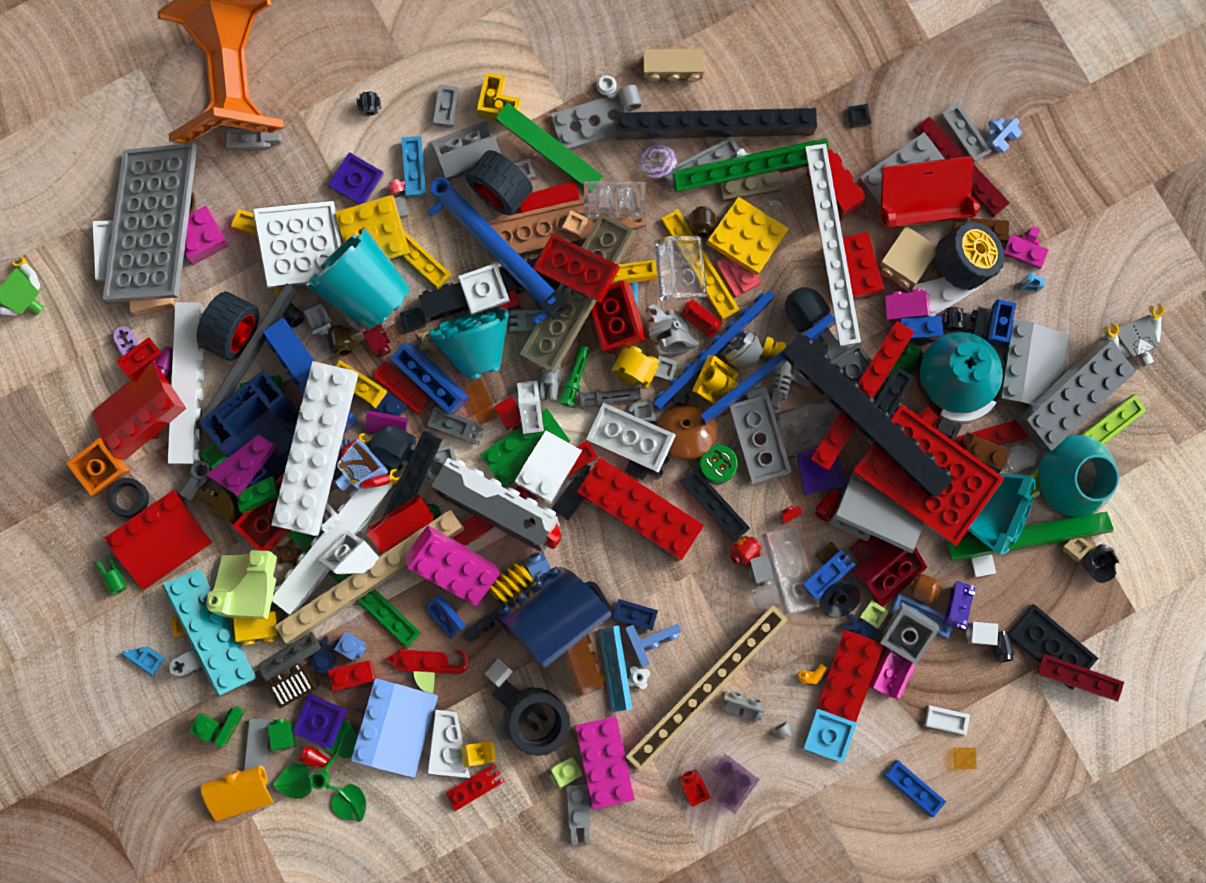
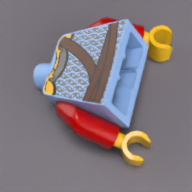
M361 433L359 439L348 443L342 449L337 467L342 471L343 475L335 483L343 491L350 484L360 490L380 487L389 483L397 485L401 478L393 477L398 474L397 469L391 470L390 475L386 474L388 472L387 469L369 449L371 438L365 440V433Z

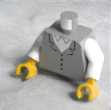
M1158 304L1157 311H1155L1154 306L1151 305L1149 307V312L1153 314L1151 317L1147 315L1121 327L1110 323L1111 330L1108 327L1103 328V332L1108 334V340H1112L1127 360L1138 357L1143 367L1154 362L1149 351L1157 348L1160 342L1161 316L1165 312L1164 307Z

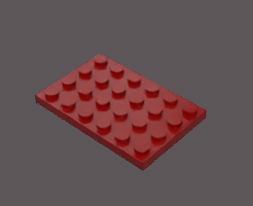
M901 404L890 420L894 424L896 422L905 429L904 433L909 438L913 437L921 445L920 448L925 453L929 452L936 459L935 463L940 468L942 466L951 473L950 477L953 481L937 498L931 500L874 444L871 445L852 472L952 545L957 546L1004 478Z

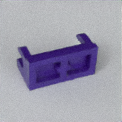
M958 580L951 586L944 625L963 631L967 630L976 587Z

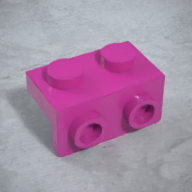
M886 649L869 687L888 697L899 700L905 691L909 677L914 671L915 663L890 649Z

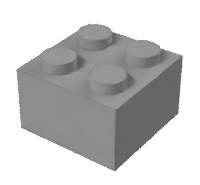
M901 602L880 635V643L917 664L938 633V623Z

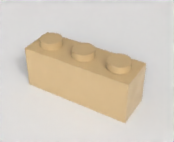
M644 49V79L649 81H659L660 79H668L669 81H678L680 79L698 81L703 79L704 49Z

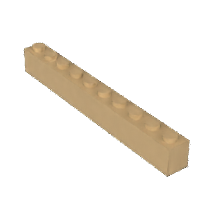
M449 510L428 524L450 538L465 530L452 510ZM426 526L381 555L371 569L366 570L364 573L352 574L275 625L286 644L296 642L406 569L407 565L404 557Z
M772 605L643 737L626 757L642 771L788 619Z

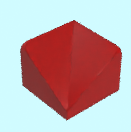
M515 290L507 292L510 302L500 305V309L511 307L521 309L517 292Z

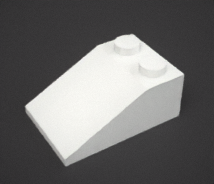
M545 431L515 480V484L552 504L582 450Z

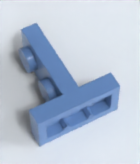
M676 624L640 640L633 625L625 628L641 667L650 664L644 648L647 647L648 651L660 646L659 642L664 639L670 642L679 638L678 633L681 632L679 624Z

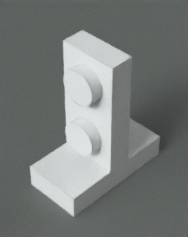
M537 380L517 383L523 434L544 431Z

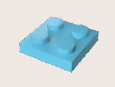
M816 709L803 749L844 763L857 723Z

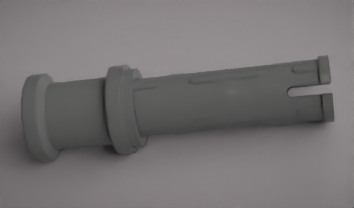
M640 388L601 392L599 389L590 393L578 392L580 410H584V407L593 406L601 408L603 403L610 404L641 400ZM629 394V396L612 398V396ZM592 398H594V400L585 401V399H592Z

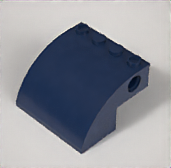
M262 370L199 423L228 457L257 435H260L276 446V449L251 480L250 484L254 485L271 476L277 480L285 472L300 412L268 374Z
M556 566L549 570L546 578L543 580L538 579L532 583L529 591L518 594L511 605L508 606L506 604L497 611L499 614L495 616L506 634L522 645L534 663L544 668L612 615L598 596L577 575L564 567L558 568Z

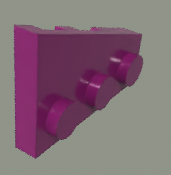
M257 435L206 475L239 497L240 493L244 491L276 449V446L260 435Z

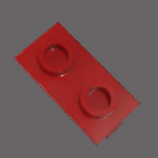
M693 299L686 303L680 313L683 318L710 339L713 338L724 324Z

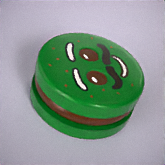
M713 445L706 454L701 456L699 461L701 475L713 484H723L729 481L734 476L738 467L735 453L725 445Z

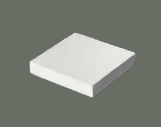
M496 263L458 276L471 315L510 302Z

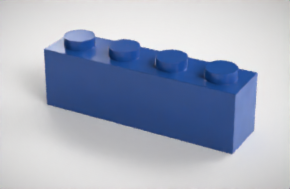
M403 343L392 356L391 360L447 413L458 412L470 398L413 343Z

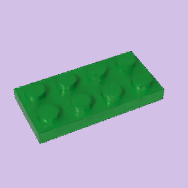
M547 408L541 412L544 431L523 434V428L520 426L480 454L496 479L502 483L501 486L503 488L517 479L545 431L570 443L569 438Z

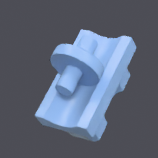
M1001 117L998 120L991 119L988 122L990 129L987 131L991 135L986 141L988 147L993 148L997 153H1004L1009 148L1004 138L1008 136L1012 141L1022 134L1017 126L1020 121L1017 118L1013 120L1006 119V121Z

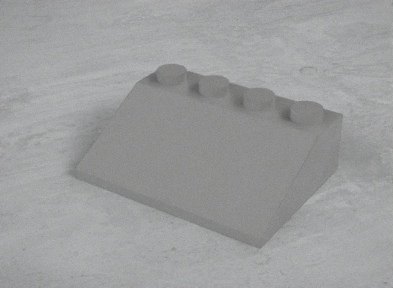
M1013 319L1010 341L1004 348L1003 361L1005 366L1002 368L1003 378L997 393L996 402L1029 408L1063 376L1069 334L1036 323Z
M853 472L844 488L835 516L836 519L911 553L915 549L924 524Z

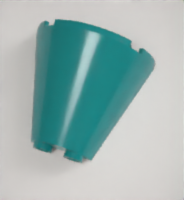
M998 473L1004 480L968 529V531L997 554H1006L1010 549L1007 546L1010 543L1015 544L1024 528L1034 500L1030 494L1031 491H1035L1036 487L1035 479L1031 476Z

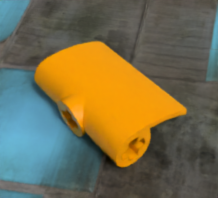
M262 765L241 772L240 770H235L223 775L219 779L201 785L203 799L215 821L274 803L265 787L267 773Z

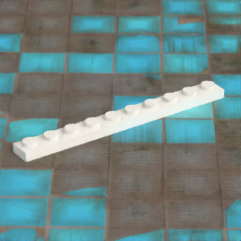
M826 143L807 146L805 151L834 317L836 319L839 346L860 344V334Z

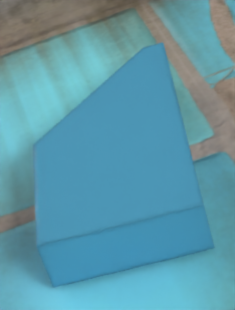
M1028 273L1020 281L1019 289L1039 292L1044 287L1045 279L1033 273Z
M148 646L121 653L152 676L155 675L166 659Z

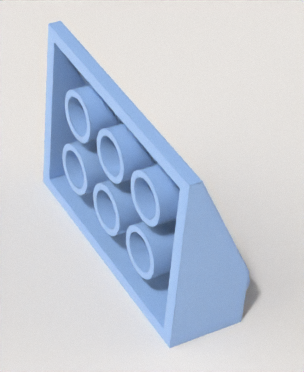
M375 678L351 761L415 777L438 695Z

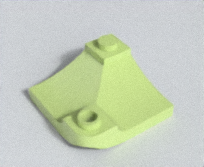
M253 550L242 555H222L213 591L208 593L207 609L216 615L224 617L268 619L276 583L273 572L277 557L270 551Z

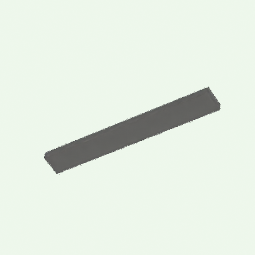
M288 283L285 284L199 419V422L232 395L265 343L266 335L263 331L280 320L298 291L296 288Z

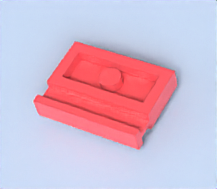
M724 257V259L716 262L719 271L735 298L761 284L758 276L728 257Z

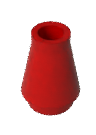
M830 490L829 494L816 506L815 515L824 521H830L835 514L841 494L835 490Z
M305 745L298 761L302 762V765L323 769L331 759L327 758L313 746Z

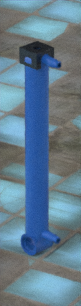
M437 178L431 183V191L437 203L431 207L428 214L433 216L445 207L543 307V310L533 319L535 324L543 321L548 315L554 321L568 308L566 300L558 291H554L450 185L447 179ZM446 189L445 192L439 193L440 190Z

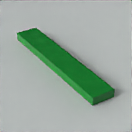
M508 102L495 118L497 122L590 193L602 179V174Z

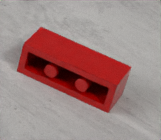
M418 494L368 526L367 535L380 553L386 550L389 551L398 545L397 543L407 539L414 532L433 521V512L421 495Z

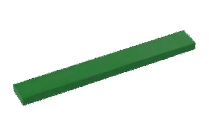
M823 138L672 171L674 190L678 192L808 164L805 148L826 143L828 151V140Z
M1100 512L1024 526L1015 544L1010 543L1007 547L1010 548L1009 551L1111 533L1114 528L1108 512ZM976 536L962 538L957 546L946 541L951 562L997 554Z
M293 530L288 536L304 552L308 553L312 548V541L318 535ZM332 570L328 572L337 583L354 574H336ZM376 589L358 600L405 647L408 648L420 636L421 632Z

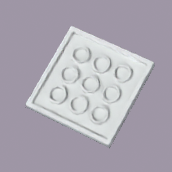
M334 201L253 209L267 289L284 287L287 283L291 286L306 285L314 273L319 275L323 270L320 266L342 245Z

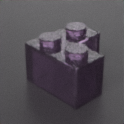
M724 753L712 769L714 773L728 782L716 801L736 814L760 779Z

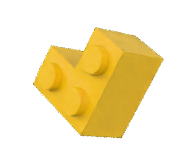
M485 72L477 106L479 118L496 121L495 118L507 102L518 111H521L520 98L504 95L506 88L504 75Z

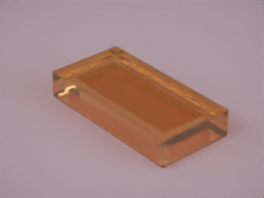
M482 380L463 387L465 393L470 397L468 400L479 424H484L498 418Z

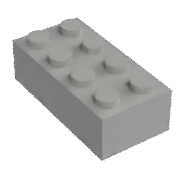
M924 132L859 178L857 186L862 188L864 195L880 215L882 167L943 160L944 157Z

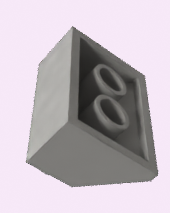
M487 120L431 141L446 178L455 177L463 171L471 170L488 150L500 153L495 135Z

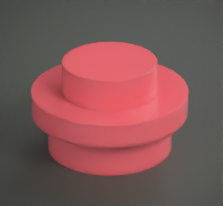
M394 180L389 182V187L386 188L390 195L398 194L405 190V181Z

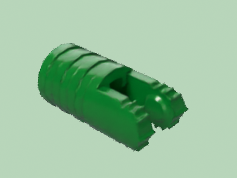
M111 555L107 557L108 565L111 568V571L107 573L100 561L94 563L110 596H114L125 591L127 586Z

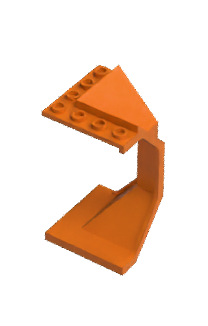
M173 0L157 11L158 19L182 25L203 51L206 58L210 102L201 115L170 132V142L190 143L219 125L270 134L284 128L282 119L263 116L250 100L248 93L245 46L256 15L271 6L270 0Z

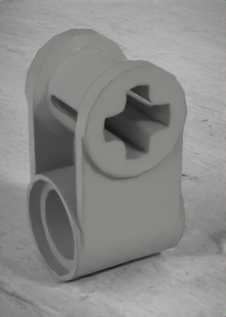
M193 648L173 659L169 664L171 674L179 678H184L203 669ZM178 663L185 665L182 668L183 672L176 671Z

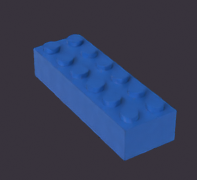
M282 318L263 331L266 335L264 341L274 354L278 352L275 357L285 369H290L287 371V374L297 386L301 385L298 389L304 396L314 359L286 320ZM350 410L344 433L359 424Z

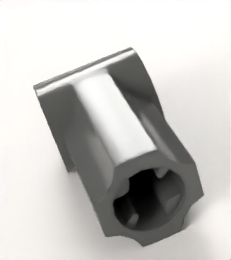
M195 462L191 467V472L177 490L180 495L191 502L196 498L197 490H201L206 482L211 480L206 474L204 476L198 475L201 467H206V474L212 470L206 462Z

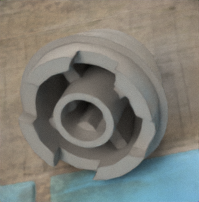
M747 329L736 335L737 339L731 345L728 344L722 352L727 363L741 370L756 364L763 352L756 333H752Z

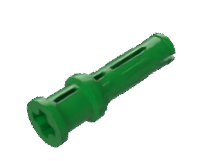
M578 346L567 381L562 384L564 388L560 398L556 401L557 403L574 408L575 404L573 402L577 392L580 391L579 382L591 349L585 346Z

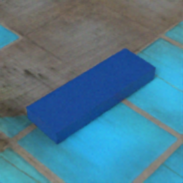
M896 760L883 775L932 818L947 802L899 760Z

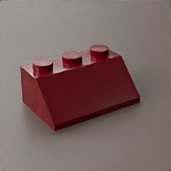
M886 542L853 570V573L877 604L884 607L908 586L913 578L916 579L928 567L916 546L913 553Z

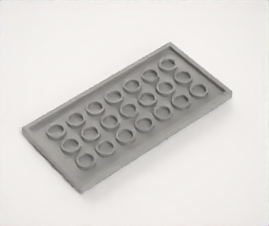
M194 143L123 150L103 293L104 301L121 302L179 298L197 146Z

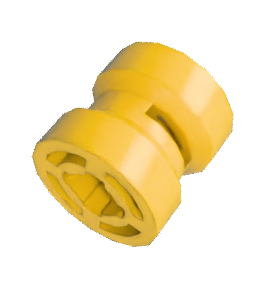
M767 336L761 356L774 358L785 349L787 343L774 341L773 338Z

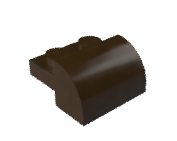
M207 488L205 491L197 490L195 497L213 506L210 511L211 514L231 524H234L240 518L241 511L239 510L238 502L232 496L220 490L219 494Z

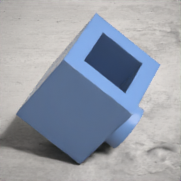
M345 631L335 650L356 661L357 658L360 659L366 650V642Z

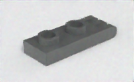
M434 407L427 427L477 446H479L480 441L473 439V436L482 438L483 434L477 432L476 429L484 431L486 428L482 424L452 413L449 414Z

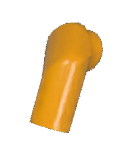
M820 664L815 671L801 670L798 673V679L803 684L815 685L829 670L823 664Z

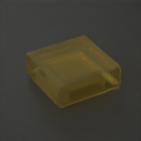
M954 747V769H977L976 748Z

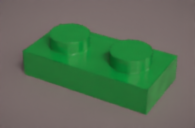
M271 476L244 489L239 497L236 496L239 510L244 514L278 498L279 490L276 479Z
M234 706V708L229 709L225 716L227 721L224 727H220L214 738H216L214 744L221 748L227 746L246 709L240 706Z

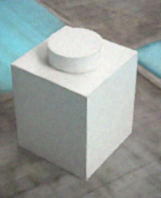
M970 622L965 631V638L968 639V644L997 645L998 624Z

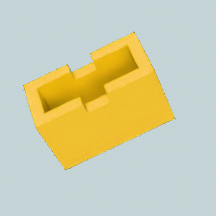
M269 612L268 619L234 618L236 642H242V646L254 645L255 640H263V643L276 642L275 638L281 637L275 625L280 623L279 612Z

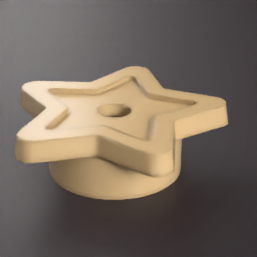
M428 332L419 333L418 336L422 340L420 350L430 349L436 353L437 345L433 341L429 342L431 338Z

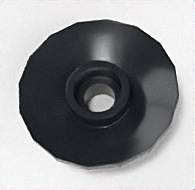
M851 582L833 584L822 595V610L831 617L848 615L859 604L860 591Z

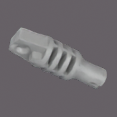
M788 362L782 365L779 370H776L769 393V397H772L773 409L780 410L782 401L786 400L792 380V373H790L792 365Z

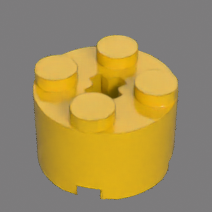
M631 345L630 348H623L611 371H617L616 376L633 386H636L638 383L642 385L641 389H648L659 368V360L649 355L647 357L641 354L642 350Z

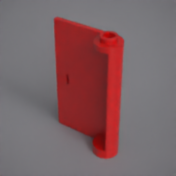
M968 156L882 167L880 220L883 228L976 217L980 210V205L971 196L973 157Z

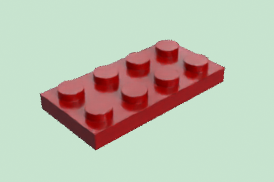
M551 234L533 269L537 273L601 303L620 266Z
M844 629L816 709L856 723L884 645L879 641Z

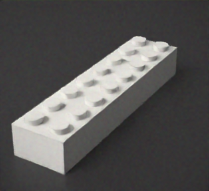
M312 361L272 525L311 535L319 534L358 373L355 371Z

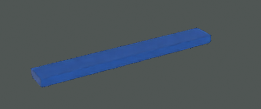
M832 314L827 315L804 333L803 336L806 335L814 341L835 325L836 319ZM782 351L701 414L702 421L707 425L784 365L787 361L781 356Z

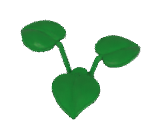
M349 721L342 722L332 749L325 748L327 752L333 753L334 756L322 770L313 773L309 778L310 772L306 766L300 763L291 764L282 771L273 783V787L280 793L295 799L308 796L312 788L322 789L325 787L326 789L338 791L339 793L332 799L334 813L342 819L361 822L364 819L367 807L366 797L362 789L354 784L346 785L343 790L329 784L331 776L327 772L338 755L342 758L353 756L358 735Z

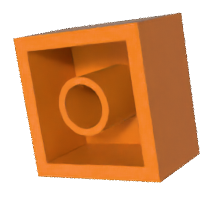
M98 438L66 463L90 496L100 495L115 481L131 471L122 459L112 456L102 438Z

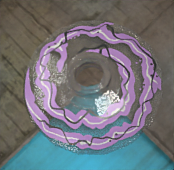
M664 144L650 145L644 148L638 157L639 170L644 176L651 179H662L669 176L677 165L676 153L672 148Z

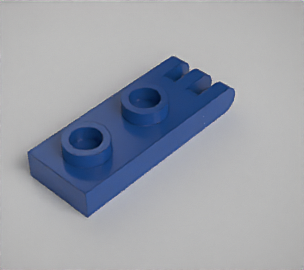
M840 549L801 585L815 601L856 565L854 561L848 565L845 564L850 559L848 554L843 559L840 558L845 552L843 549Z

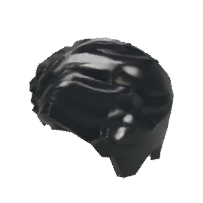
M1099 544L1085 557L1083 566L1086 572L1098 583H1106L1116 576V563H1119V559L1112 547Z

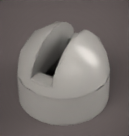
M787 722L781 723L773 729L774 734L780 740H786L785 735L791 736V728Z

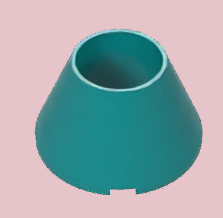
M1085 435L1067 436L1052 451H1045L1038 468L1040 482L1038 485L1045 501L1057 512L1072 517L1090 515L1102 509L1111 499L1119 483V472L1109 449L1099 440ZM1089 459L1096 470V481L1093 488L1088 493L1083 494L1077 483V474L1081 465Z

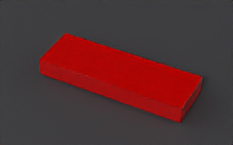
M571 181L530 193L520 205L521 212L580 200L576 183Z
M384 361L372 374L373 378L417 415L431 402L427 395L387 361Z

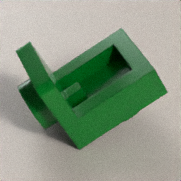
M215 442L200 453L211 469H214L228 458Z

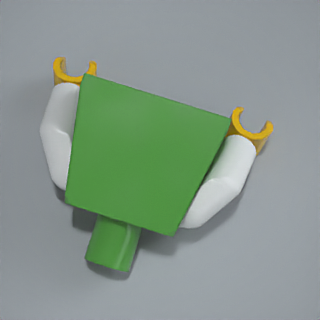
M19 256L22 259L21 263L16 264L14 261L12 262L16 269L0 286V315L16 316L18 313L22 314L27 308L37 316L44 308L42 304L35 300L40 293L38 291L40 284L35 271L22 256Z

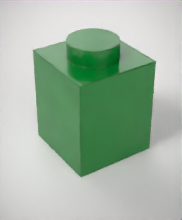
M199 713L189 732L206 742H212L216 732L223 723L206 713Z
M286 718L273 720L274 724L268 725L271 751L296 747L292 722H286Z

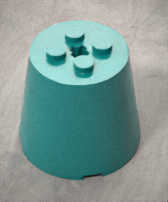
M363 227L358 231L360 235L356 236L353 234L320 266L323 270L319 275L314 273L306 286L368 331L378 324L381 325L393 310L396 311L403 304L402 300L409 292L410 286L370 232Z

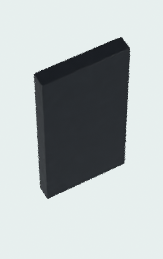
M1035 604L1028 608L1007 634L1012 641L1038 663H1040L1042 654H1046L1090 670L1099 659ZM1066 685L1070 690H1073V689L1075 688V687Z

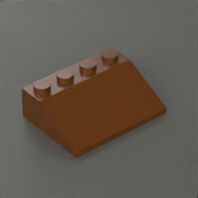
M589 634L564 652L581 697L603 689V683H606L603 671L598 672L596 664L599 663L596 652L590 651L588 644L592 642Z

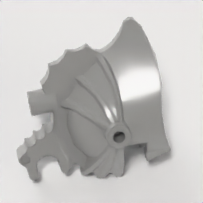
M654 303L645 310V312L653 314L648 319L651 322L648 324L650 338L656 343L654 347L659 355L685 353L700 344L690 336L688 324L678 314H674L673 309L667 310L665 315L662 309Z

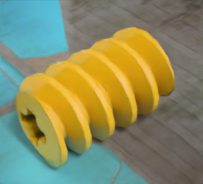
M514 563L515 571L509 568L506 569L508 576L501 573V581L496 579L494 581L495 586L491 585L489 591L499 604V600L507 602L506 595L511 598L514 597L512 590L519 593V585L526 588V579L530 582L534 581L522 564L519 566Z

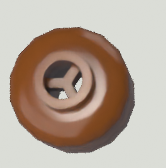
M920 574L917 579L913 578L910 590L913 591L912 596L914 599L931 604L939 599L942 586L937 578Z

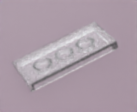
M793 527L762 534L784 615L819 607L818 600L815 601L801 586L811 577L798 528Z

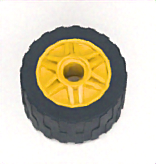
M975 221L965 222L944 236L938 242L935 250L936 264L940 273L947 282L961 290L977 288L997 275L1003 268L1005 260L1004 249L997 235L989 227Z

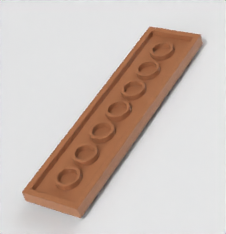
M638 187L487 221L519 255L543 250L551 234L571 243L586 240L601 213L632 229L647 226ZM570 210L589 218L580 238L562 230ZM488 252L490 262L497 261V260Z

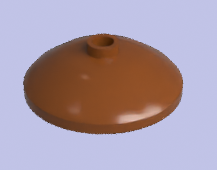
M680 404L669 408L660 416L656 426L676 435L667 453L668 455L678 459L689 460L703 456L712 448L717 437V426L714 419L707 425L702 421L701 414L706 411L704 408L693 404Z

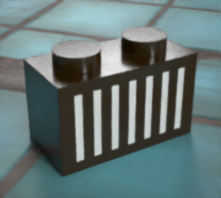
M298 663L289 669L290 673L285 676L281 673L271 679L272 683L267 688L279 709L315 690L320 685L308 663L303 666Z

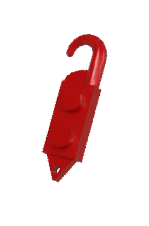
M400 649L399 652L386 658L399 671L461 674L467 670L470 663L468 654L460 649L456 650L464 658V662L460 666L449 665V660L445 653Z

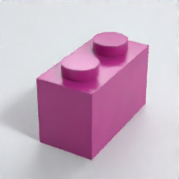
M913 289L911 293L904 294L902 291L892 292L891 295L885 296L887 320L890 323L899 322L901 318L931 316L929 294L927 291H923V289Z

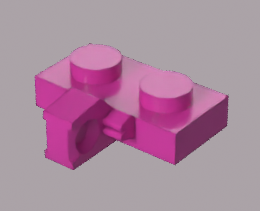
M1032 226L1027 236L1024 234L1021 238L1014 235L1009 236L1004 249V255L1041 269L1049 249L1039 246L1040 241L1036 240L1040 229Z

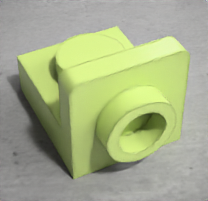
M574 757L551 768L553 773L549 774L554 785L559 784L560 787L583 775Z

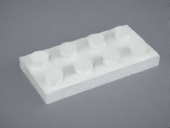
M603 403L586 440L659 473L676 435Z

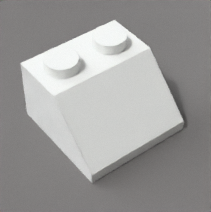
M347 531L318 561L336 574L364 573L375 565L379 557L364 540Z

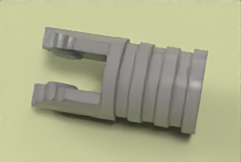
M559 365L555 374L545 368L542 369L539 392L540 400H546L548 386H550V400L557 401L561 365Z

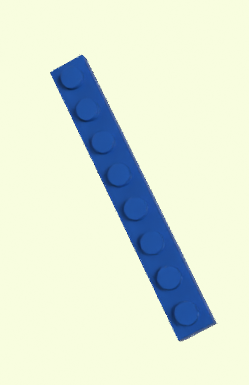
M769 290L765 294L760 293L754 300L755 304L751 308L747 306L740 313L741 318L737 322L733 320L726 327L727 332L723 336L719 334L711 342L713 346L709 350L706 348L702 350L697 356L698 360L694 364L689 363L683 370L684 374L680 378L675 377L669 383L670 388L665 393L661 391L654 398L656 401L654 408L661 412L671 402V398L697 372H701L708 355L717 356L736 335L743 331L773 301L774 295Z

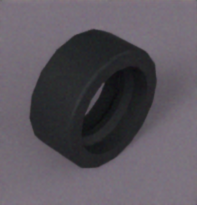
M121 478L115 481L108 489L107 504L119 516L126 518L135 517L148 506L149 492L136 479ZM125 486L135 487L140 494L139 503L130 510L122 509L116 502L118 491Z

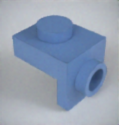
M533 553L524 560L534 582L538 579L543 580L548 576L547 572L551 568L543 553Z

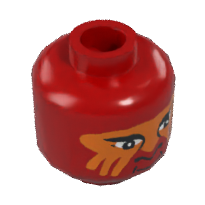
M743 536L731 545L730 558L736 565L749 566L750 559L760 557L761 546L754 537Z

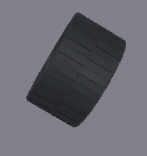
M539 687L523 689L511 697L503 713V726L507 736L525 754L535 756L549 755L551 752L558 750L569 735L571 727L569 712L565 704L549 690ZM542 702L549 705L555 713V723L552 730L541 739L528 740L524 738L517 726L521 712L533 703Z

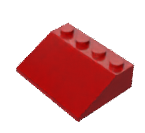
M151 361L93 411V415L101 438L112 456L126 460L187 408L155 361Z
M174 490L104 537L113 553L143 590L152 586L213 543L181 495Z

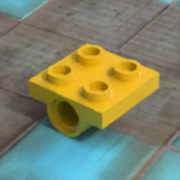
M708 355L692 392L711 405H714L739 385L735 382L739 373L716 356Z

